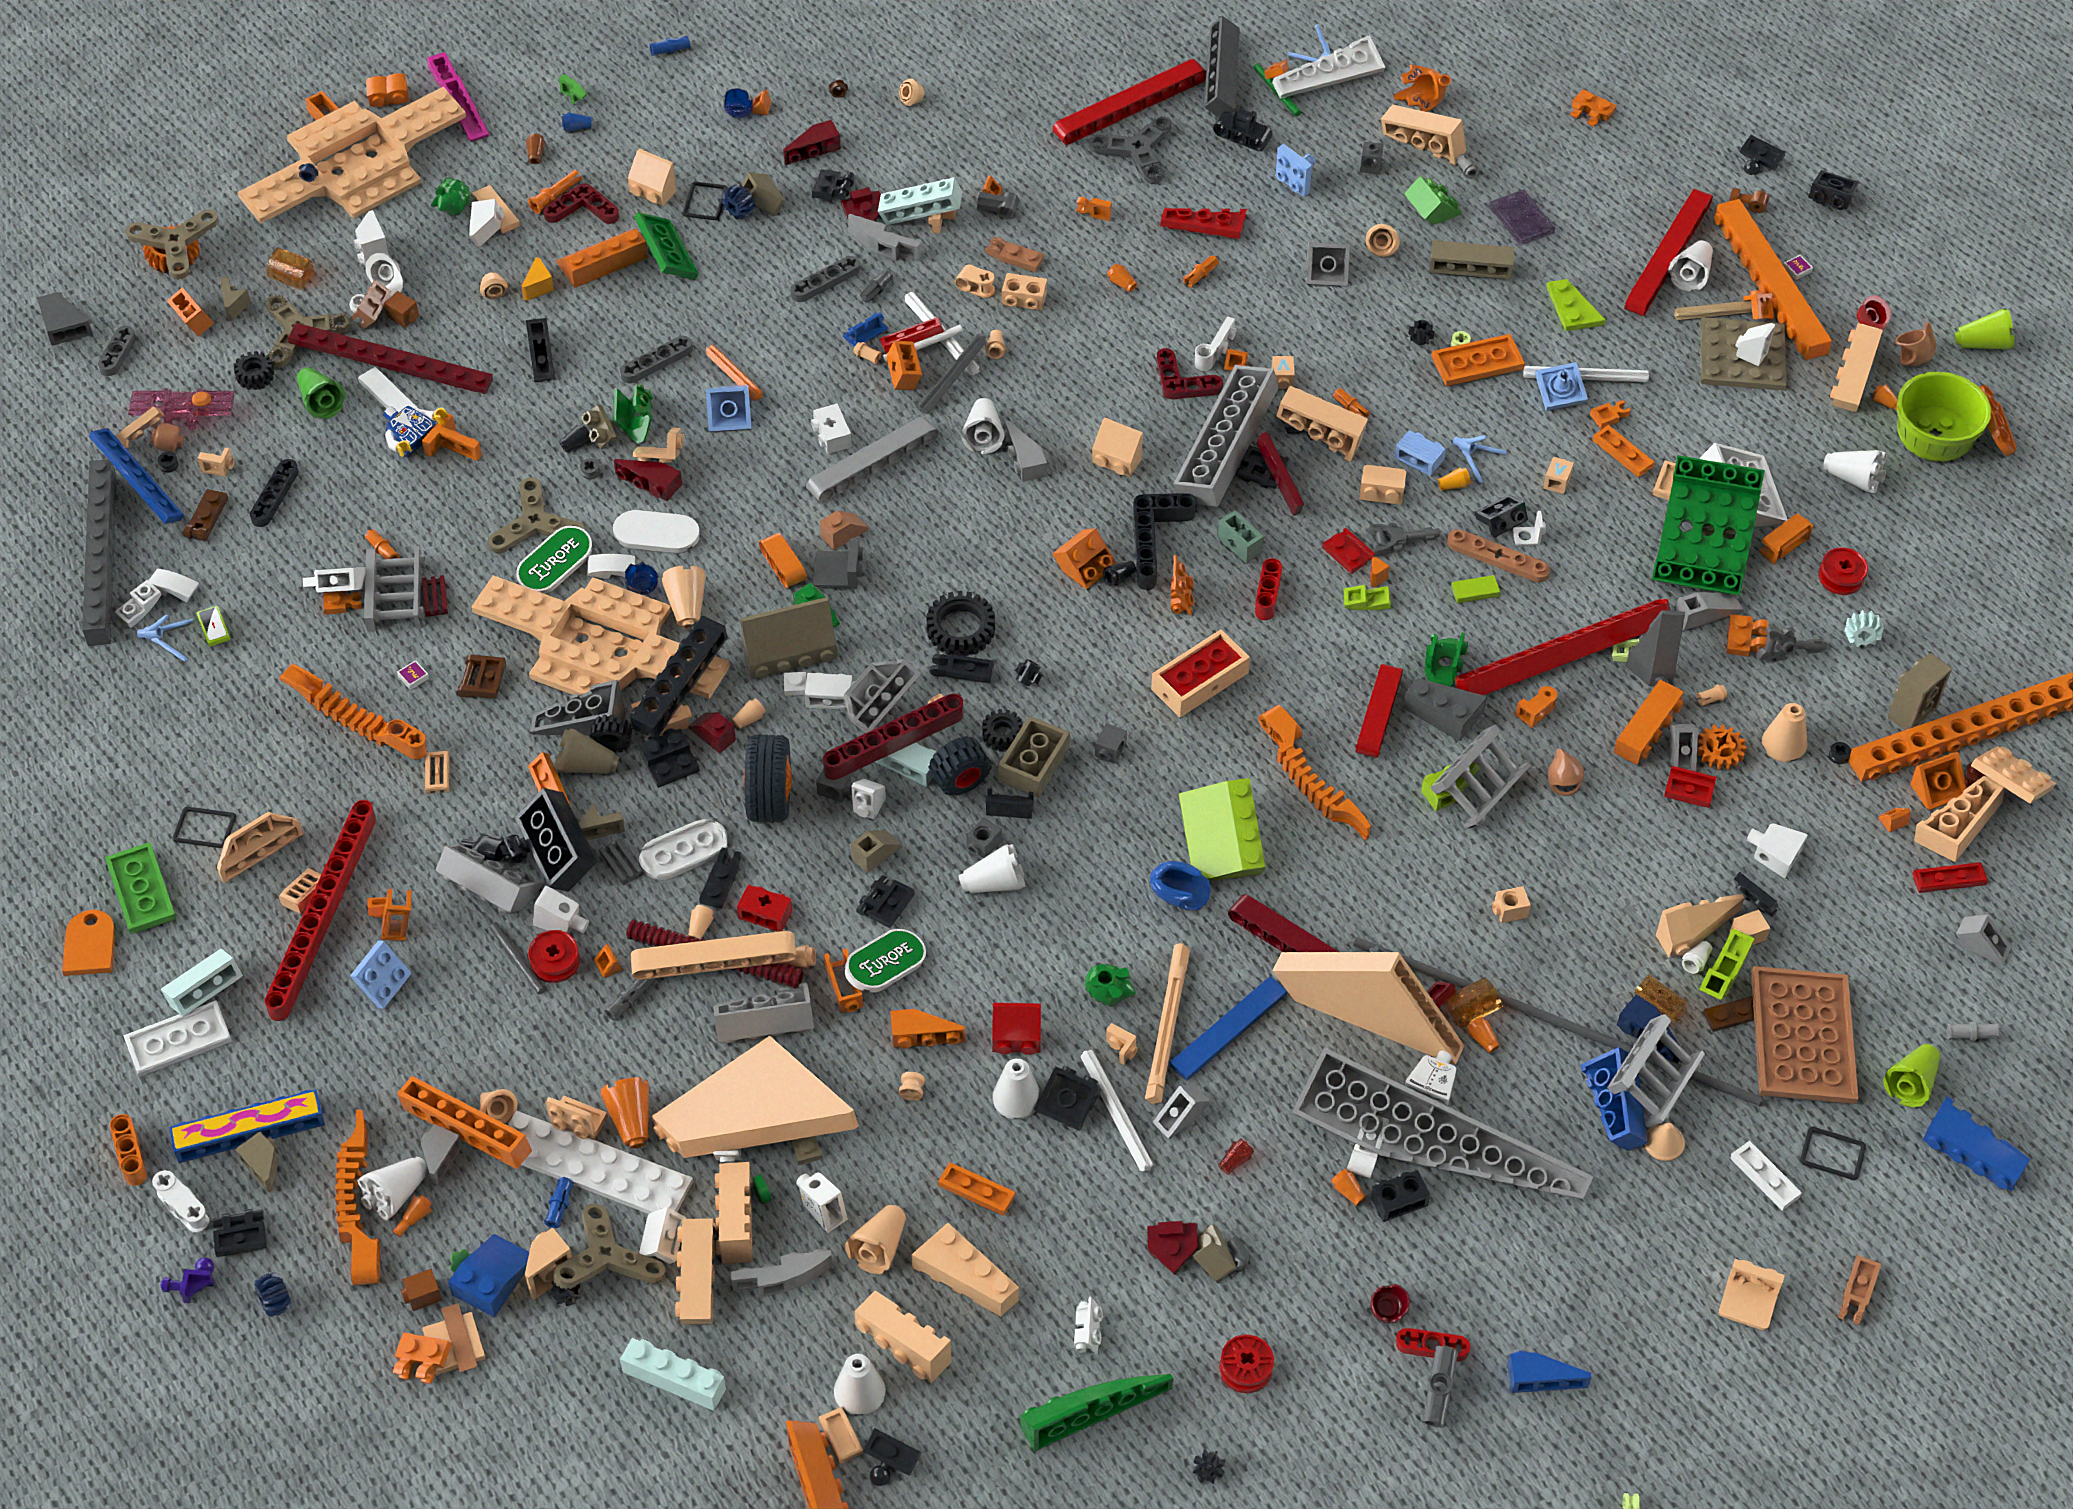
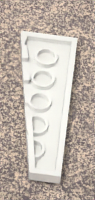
M1366 36L1351 43L1346 48L1337 49L1328 56L1320 57L1315 62L1306 63L1300 68H1295L1273 79L1272 83L1279 97L1284 98L1383 72L1385 65L1371 37Z

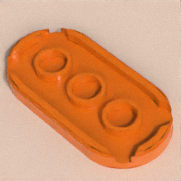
M1981 385L1979 388L1985 393L1991 406V417L1987 425L1999 449L2009 457L2016 452V444L2001 404L1993 398V391L1987 385Z

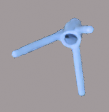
M1316 25L1315 27L1324 49V53L1320 57L1328 56L1331 54L1328 43L1325 42L1319 25ZM1291 52L1287 54L1288 56L1310 62L1318 60L1317 58Z
M1486 435L1469 439L1455 437L1453 445L1458 446L1459 450H1462L1480 484L1483 483V480L1470 454L1475 449L1507 454L1505 450L1476 444L1478 441L1485 440L1487 438Z
M164 615L153 625L137 631L138 638L152 640V642L159 644L184 662L188 660L177 650L163 642L161 638L164 631L194 623V619L161 627L160 625L168 619V615Z

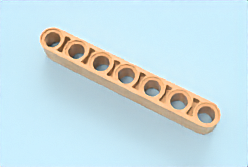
M789 931L636 949L631 952L632 977L642 980L789 962L796 958L795 935Z

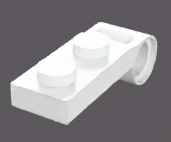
M1227 316L1211 345L1200 344L1196 347L1194 365L1198 370H1210L1220 355L1226 353L1228 342L1234 339L1237 331L1234 328V318Z
M1376 1115L1379 1122L1383 1123L1375 1146L1380 1149L1383 1141L1382 1129L1388 1125L1389 1119ZM1369 1118L1364 1119L1362 1122V1126L1365 1129ZM1360 1128L1357 1139L1362 1141L1364 1132ZM1375 1132L1372 1134L1367 1133L1366 1137L1369 1140H1374L1376 1134ZM1355 1143L1347 1170L1370 1179L1378 1154Z

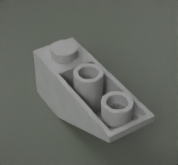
M1005 421L1004 442L1009 444V456L1015 460V473L1020 474L1022 482L1046 477L1047 461L1041 446L1011 422Z
M1696 592L1678 598L1675 611L1685 612L1683 630L1686 631L1728 617L1730 614L1743 612V608L1734 595Z

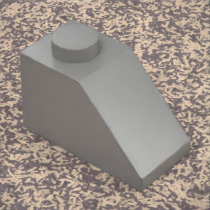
M1670 724L1669 746L1672 766L1696 772L1698 728L1694 724Z
M1988 915L1964 917L1956 933L1967 950L1999 964H2004L2012 947Z
M1181 1085L1168 1100L1153 1123L1170 1139L1196 1120L1210 1100L1195 1085Z
M433 1124L431 1129L424 1133L421 1139V1146L432 1184L437 1186L461 1150L462 1143L458 1134Z

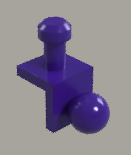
M207 1257L200 1258L195 1264V1270L185 1269L182 1281L172 1280L171 1277L163 1278L161 1290L169 1293L170 1290L179 1291L183 1302L189 1303L190 1297L204 1287H214L215 1282L211 1275L214 1271L213 1261Z

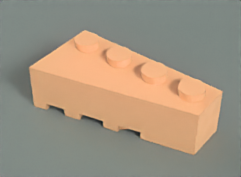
M1392 105L1381 118L1384 135L1405 144L1410 142L1416 149L1421 151L1424 149L1431 151L1433 156L1439 159L1441 157L1447 158L1449 163L1453 165L1457 164L1458 156L1464 155L1466 152L1463 122L1461 119Z
M1858 323L1856 330H1851L1848 341L1852 343L1850 349L1845 348L1842 358L1846 362L1844 368L1839 367L1836 379L1840 381L1838 386H1833L1830 398H1833L1832 406L1857 412L1879 345L1882 329Z
M1289 386L1277 413L1278 418L1299 431L1303 429L1307 431L1310 438L1315 441L1320 439L1328 444V449L1334 453L1338 450L1346 455L1344 459L1349 462L1352 461L1361 443L1368 421L1367 418L1359 414H1355L1292 386Z
M1984 775L1966 788L1962 795L1948 801L1944 808L1941 810L1937 809L1926 821L1922 820L1916 826L1914 841L1956 862L2002 804L2005 787Z
M750 1163L719 1164V1173H715V1186L719 1188V1195H715L716 1210H719V1217L716 1218V1233H719V1240H716V1254L721 1255L722 1264L753 1262Z
M682 1219V1227H678L677 1239L678 1242H682V1251L677 1252V1267H681V1277H676V1292H680V1302H676L675 1314L676 1317H680L682 1324H713L714 1290L712 1289V1284L715 1281V1270L712 1260L716 1259L715 1239L713 1238H717L713 1219Z
M949 1223L943 1226L912 1254L913 1269L919 1272L922 1271L931 1276V1279L948 1285L953 1291L973 1299V1302L999 1316H1002L1019 1301V1287Z
M874 1291L854 1311L857 1328L864 1334L868 1332L872 1335L875 1342L881 1348H888L893 1352V1356L899 1363L909 1365L919 1379H926L932 1383L952 1362L950 1339L945 1336L939 1339L935 1335V1329L929 1325H926L924 1328L921 1327L915 1316L910 1313L903 1315L897 1304L877 1291Z

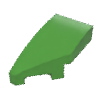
M565 74L558 78L560 92L569 96L572 104L587 96L584 89L572 78Z

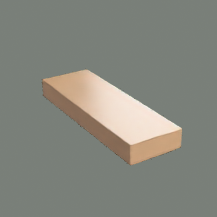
M490 185L472 193L476 202L495 199L498 205L503 208L504 218L501 220V228L499 229L502 234L520 226L519 220Z

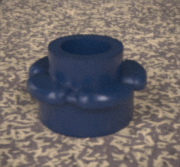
M311 163L299 166V177L306 182L314 181L319 174L316 167Z

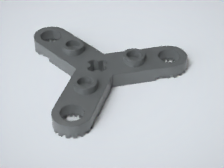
M1162 115L1154 117L1134 137L1093 134L1089 138L1088 147L1094 153L1130 156L1145 181L1156 184L1163 180L1164 171L1152 148L1171 131V120L1168 117L1166 118V116L1162 117ZM1158 124H1164L1166 126H1164V128L1163 126H1161L1160 128V126L1158 127ZM1095 142H1101V143H1103V144H1101V146H1100V145L1098 146V145H1096V144H1094V143H1095ZM1155 172V173H1158V174L1155 175V176H1154V175L1151 176V174H1149V173Z

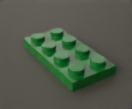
M637 212L634 219L650 247L660 270L667 275L672 274L684 279L695 280L699 273L671 220Z

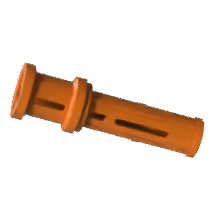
M573 170L550 188H543L540 194L530 197L528 205L531 210L536 214H540L546 205L582 180L581 175L575 177L579 172Z

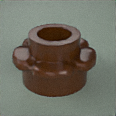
M843 80L832 81L829 84V92L835 98L844 97L848 90V85Z

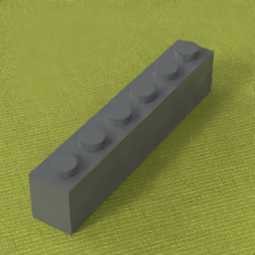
M1221 16L1209 26L1204 108L1217 117H1220L1226 111L1233 113L1236 107L1240 27L1224 16Z

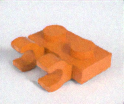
M1583 89L1573 99L1572 108L1574 110L1570 116L1577 119L1585 111L1591 117L1587 124L1595 127L1600 120L1607 121L1616 111L1617 105Z
M1730 614L1726 653L1749 657V652L1757 653L1762 647L1765 648L1767 643L1766 628L1769 621L1760 619L1752 622L1753 617ZM1751 634L1764 637H1756L1754 639H1751Z
M403 1332L395 1353V1357L399 1361L396 1362L393 1373L399 1374L401 1379L409 1380L414 1363L422 1364L418 1367L415 1377L420 1378L422 1383L431 1384L436 1367L444 1368L452 1344L448 1340Z

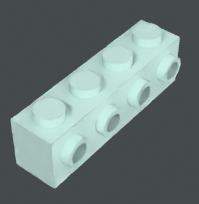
M950 178L881 194L878 213L885 224L890 225L960 209L963 191L956 179Z
M632 1338L620 1358L623 1373L715 1411L726 1390L724 1376L719 1371L700 1367L694 1360L681 1359L672 1351L655 1348L650 1342L643 1339L639 1341Z

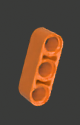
M780 533L759 541L762 554L785 588L807 580L804 567Z
M118 1114L111 1119L110 1130L119 1166L129 1185H140L147 1178V1170L137 1131L128 1115Z

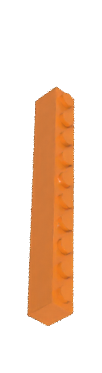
M1737 199L1718 204L1716 214H1714L1716 225H1719L1722 229L1725 239L1729 240L1734 253L1738 254L1743 267L1747 268L1752 281L1756 282L1759 290H1763V294L1772 293L1773 310L1777 315L1779 323L1785 324L1787 335L1794 341L1798 353L1802 354L1805 360L1827 355L1832 342L1831 338L1741 200Z

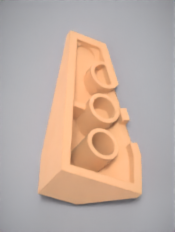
M1743 894L1720 897L1713 903H1710L1707 899L1701 900L1700 905L1692 906L1688 902L1663 910L1656 937L1668 957L1683 956L1739 912L1745 897Z

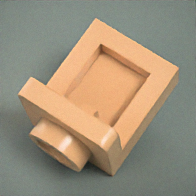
M955 210L930 215L928 223L932 225V233H940L943 219L955 220Z

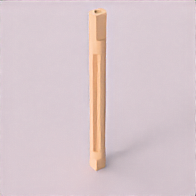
M1181 943L1176 944L1173 949L1166 996L1151 1074L1145 1099L1151 1104L1162 1102L1177 1013L1189 960L1190 949Z

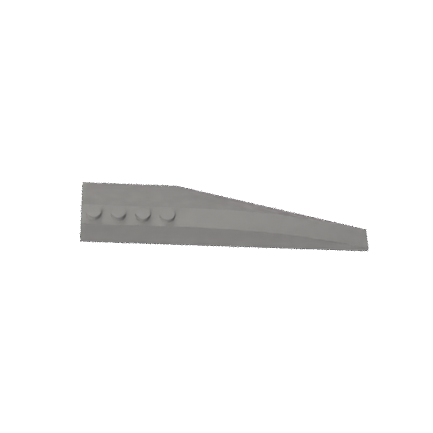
M1325 1047L1292 1111L1293 1114L1350 1142L1375 1152L1379 1156L1578 1199L1584 1198L1594 1177ZM1376 1115L1389 1119L1388 1125L1382 1129L1383 1141L1380 1149L1375 1146L1383 1123L1379 1122ZM1369 1118L1365 1129L1362 1126V1122L1364 1119ZM1360 1128L1364 1132L1362 1141L1357 1139ZM1375 1132L1376 1138L1374 1140H1369L1366 1137L1367 1133L1372 1134Z

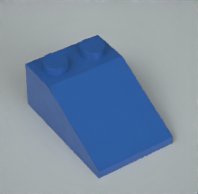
M493 1234L461 1263L448 1281L452 1295L495 1317L524 1276L530 1252Z

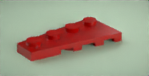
M1164 208L1160 226L1169 229H1180L1188 232L1240 239L1247 209H1240V212H1230V209H1221V212H1210L1209 208H1201L1197 212H1192L1190 208Z

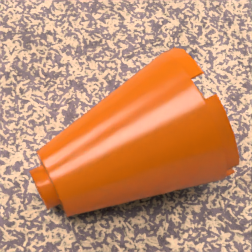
M633 1077L614 1081L615 1086L608 1088L607 1084L600 1090L601 1098L624 1145L630 1146L631 1149L643 1147L644 1143L648 1141L649 1128L648 1080L645 1079L642 1082V1078Z

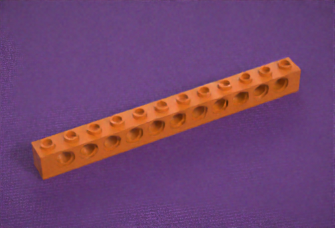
M2073 672L1852 748L1848 762L1861 782L1869 779L1875 780L1883 774L1895 773L1903 767L1915 766L1923 760L1935 759L1946 752H1955L1960 747L1975 745L1980 740L1986 738L1993 739L2000 733L2006 731L2013 732L2020 726L2026 724L2033 725L2040 719L2052 718L2060 712H2070L2073 710Z

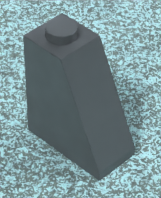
M58 292L37 297L51 345L93 335L88 318Z

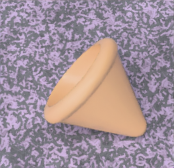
M1377 224L1367 232L1366 245L1374 255L1388 257L1397 251L1400 239L1393 227L1387 224Z
M499 1089L480 1095L481 1112L504 1124L510 1122L517 1110V1099L511 1091Z
M1657 1124L1646 1131L1648 1143L1644 1144L1652 1157L1661 1161H1670L1679 1157L1685 1147L1684 1137L1673 1124Z

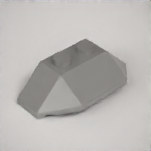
M905 659L871 663L844 694L850 721L864 733L874 730L921 673Z

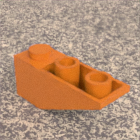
M917 1009L890 1011L893 1047L906 1049L917 1045L930 1047L940 1043L954 1045L965 1041V1026Z

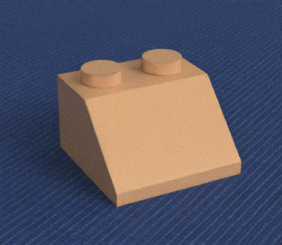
M638 149L628 176L629 191L635 196L643 197L652 203L664 206L676 192L673 162Z
M1104 417L1092 448V462L1100 467L1113 470L1117 474L1131 477L1142 460L1143 432Z
M554 1228L540 1233L531 1243L525 1276L530 1296L533 1300L552 1288L555 1268L572 1258L570 1248Z

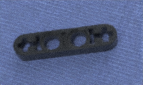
M284 459L276 467L250 511L251 522L254 526L264 527L272 520L298 476L299 470L295 460ZM276 483H284V486L281 488L274 487ZM268 498L275 499L273 503H264V501Z

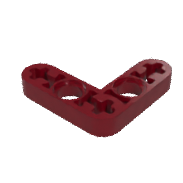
M585 183L577 185L546 205L543 209L544 218L549 223L559 222L584 206L604 223L613 224L619 220V211L617 206L591 185ZM565 202H573L572 205H564ZM595 202H601V203H602V204L599 205V206H593V205H592V204L595 203Z
M1169 348L1158 350L1156 364L1162 392L1166 398L1184 399L1213 396L1221 393L1223 379L1220 376L1205 375L1180 378L1174 351ZM1164 357H1167V359H1168V363H1167V364H1165V359H1164ZM1170 371L1173 372L1174 375L1165 376L1164 373ZM1196 385L1198 389L1191 390L1188 386Z

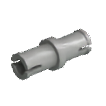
M1969 1022V1024H1947L1948 1039H1970V1041H1976L1977 1038L1998 1039L1999 1036L1997 1023L1976 1024V1022Z

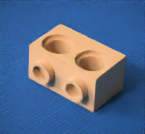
M1007 273L1002 288V304L1011 307L1017 306L1032 310H1042L1047 294V279Z

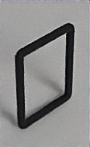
M693 182L685 203L683 216L718 220L723 206L722 196L715 216L687 213L695 185L723 189L722 195L728 187L721 184Z
M185 807L182 810L172 839L174 842L223 848L226 838L232 831L236 814ZM187 811L231 817L222 844L177 838Z
M1810 1127L1806 1135L1800 1162L1812 1168L1856 1180L1859 1177L1866 1144L1862 1141L1817 1127ZM1812 1132L1861 1146L1854 1175L1805 1160Z

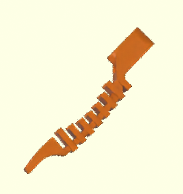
M292 663L279 677L282 682L297 690L310 705H314L316 710L319 712L322 710L327 717L331 716L334 721H340L342 726L350 727V730L359 732V735L366 736L368 740H376L377 745L382 746L386 743L414 760L422 759L427 754L426 737L420 730L400 719L387 723L381 715H378L375 719V714L371 711L368 715L367 710L364 708L358 711L357 704L353 703L350 706L349 699L346 697L341 701V693L337 690L332 695V685L327 682L323 688V680L307 670Z
M1276 705L1259 715L1258 720L1261 727L1280 747L1277 753V761L1280 764L1283 763L1282 769L1285 772H1289L1288 777L1291 780H1295L1296 787H1300L1301 793L1304 796H1308V801L1310 803L1314 802L1315 808L1318 811L1321 810L1325 818L1328 817L1332 822L1346 823L1352 826L1365 840L1369 838L1371 825L1349 798L1343 801L1345 792L1340 790L1333 796L1335 788L1331 785L1324 790L1326 782L1321 780L1316 783L1318 775L1316 773L1310 775L1312 768L1309 765L1305 767L1307 760L1305 757H1302L1304 751L1301 748L1297 750L1294 748V741L1302 737V730L1298 723L1280 705Z
M356 1110L355 1130L351 1137L341 1144V1151L337 1152L338 1162L336 1163V1169L338 1173H336L335 1178L337 1182L335 1190L337 1193L338 1234L342 1243L352 1242L351 1280L353 1286L379 1284L380 1241L379 1238L370 1239L360 1231L363 1230V1224L360 1222V1214L356 1212L357 1204L353 1200L356 1199L357 1194L353 1189H358V1182L355 1178H361L362 1176L359 1168H367L368 1163L364 1159V1157H367L368 1136L366 1120L362 1110Z

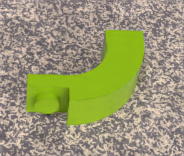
M1732 928L1717 961L1712 968H1709L1699 990L1723 1001L1737 979L1755 938Z

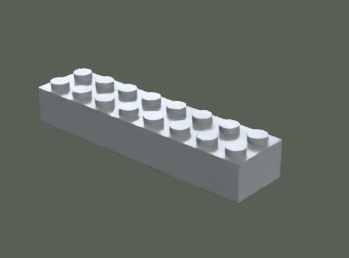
M1234 366L1173 483L1176 493L1193 495L1198 505L1219 506L1279 388L1274 369Z

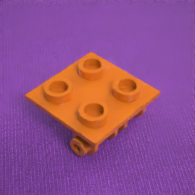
M1174 555V575L1171 578V610L1175 614L1186 610L1189 615H1192V606L1194 605L1192 588H1194V581L1192 576L1187 574L1184 563H1180L1177 556Z

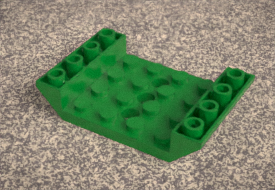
M1677 455L1673 483L1652 581L1740 596L1765 470ZM1683 522H1689L1693 528L1689 532H1684L1680 529V525ZM1705 526H1711L1714 529V533L1706 536L1701 530ZM1731 529L1736 533V537L1731 540L1726 539L1723 535L1724 532Z

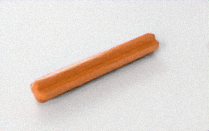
M715 345L706 348V355L737 385L749 386V396L754 401L762 398V390Z

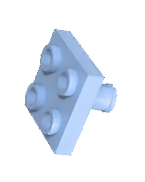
M1282 144L1278 147L1275 176L1279 181L1290 186L1294 192H1298L1305 197L1310 193L1311 172L1315 159L1309 153L1302 158L1285 144Z
M1577 362L1536 370L1535 376L1546 411L1587 403L1588 398Z
M377 941L350 977L378 1008L384 1009L412 973L384 941Z

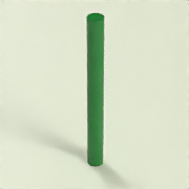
M1256 63L1253 69L1279 97L1272 83L1273 79H1266L1265 69L1259 63ZM1279 97L1295 117L1301 114V110L1289 97Z

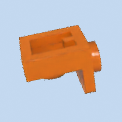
M1763 290L1750 291V295L1743 297V301L1751 300L1753 320L1774 318L1772 293L1763 294Z

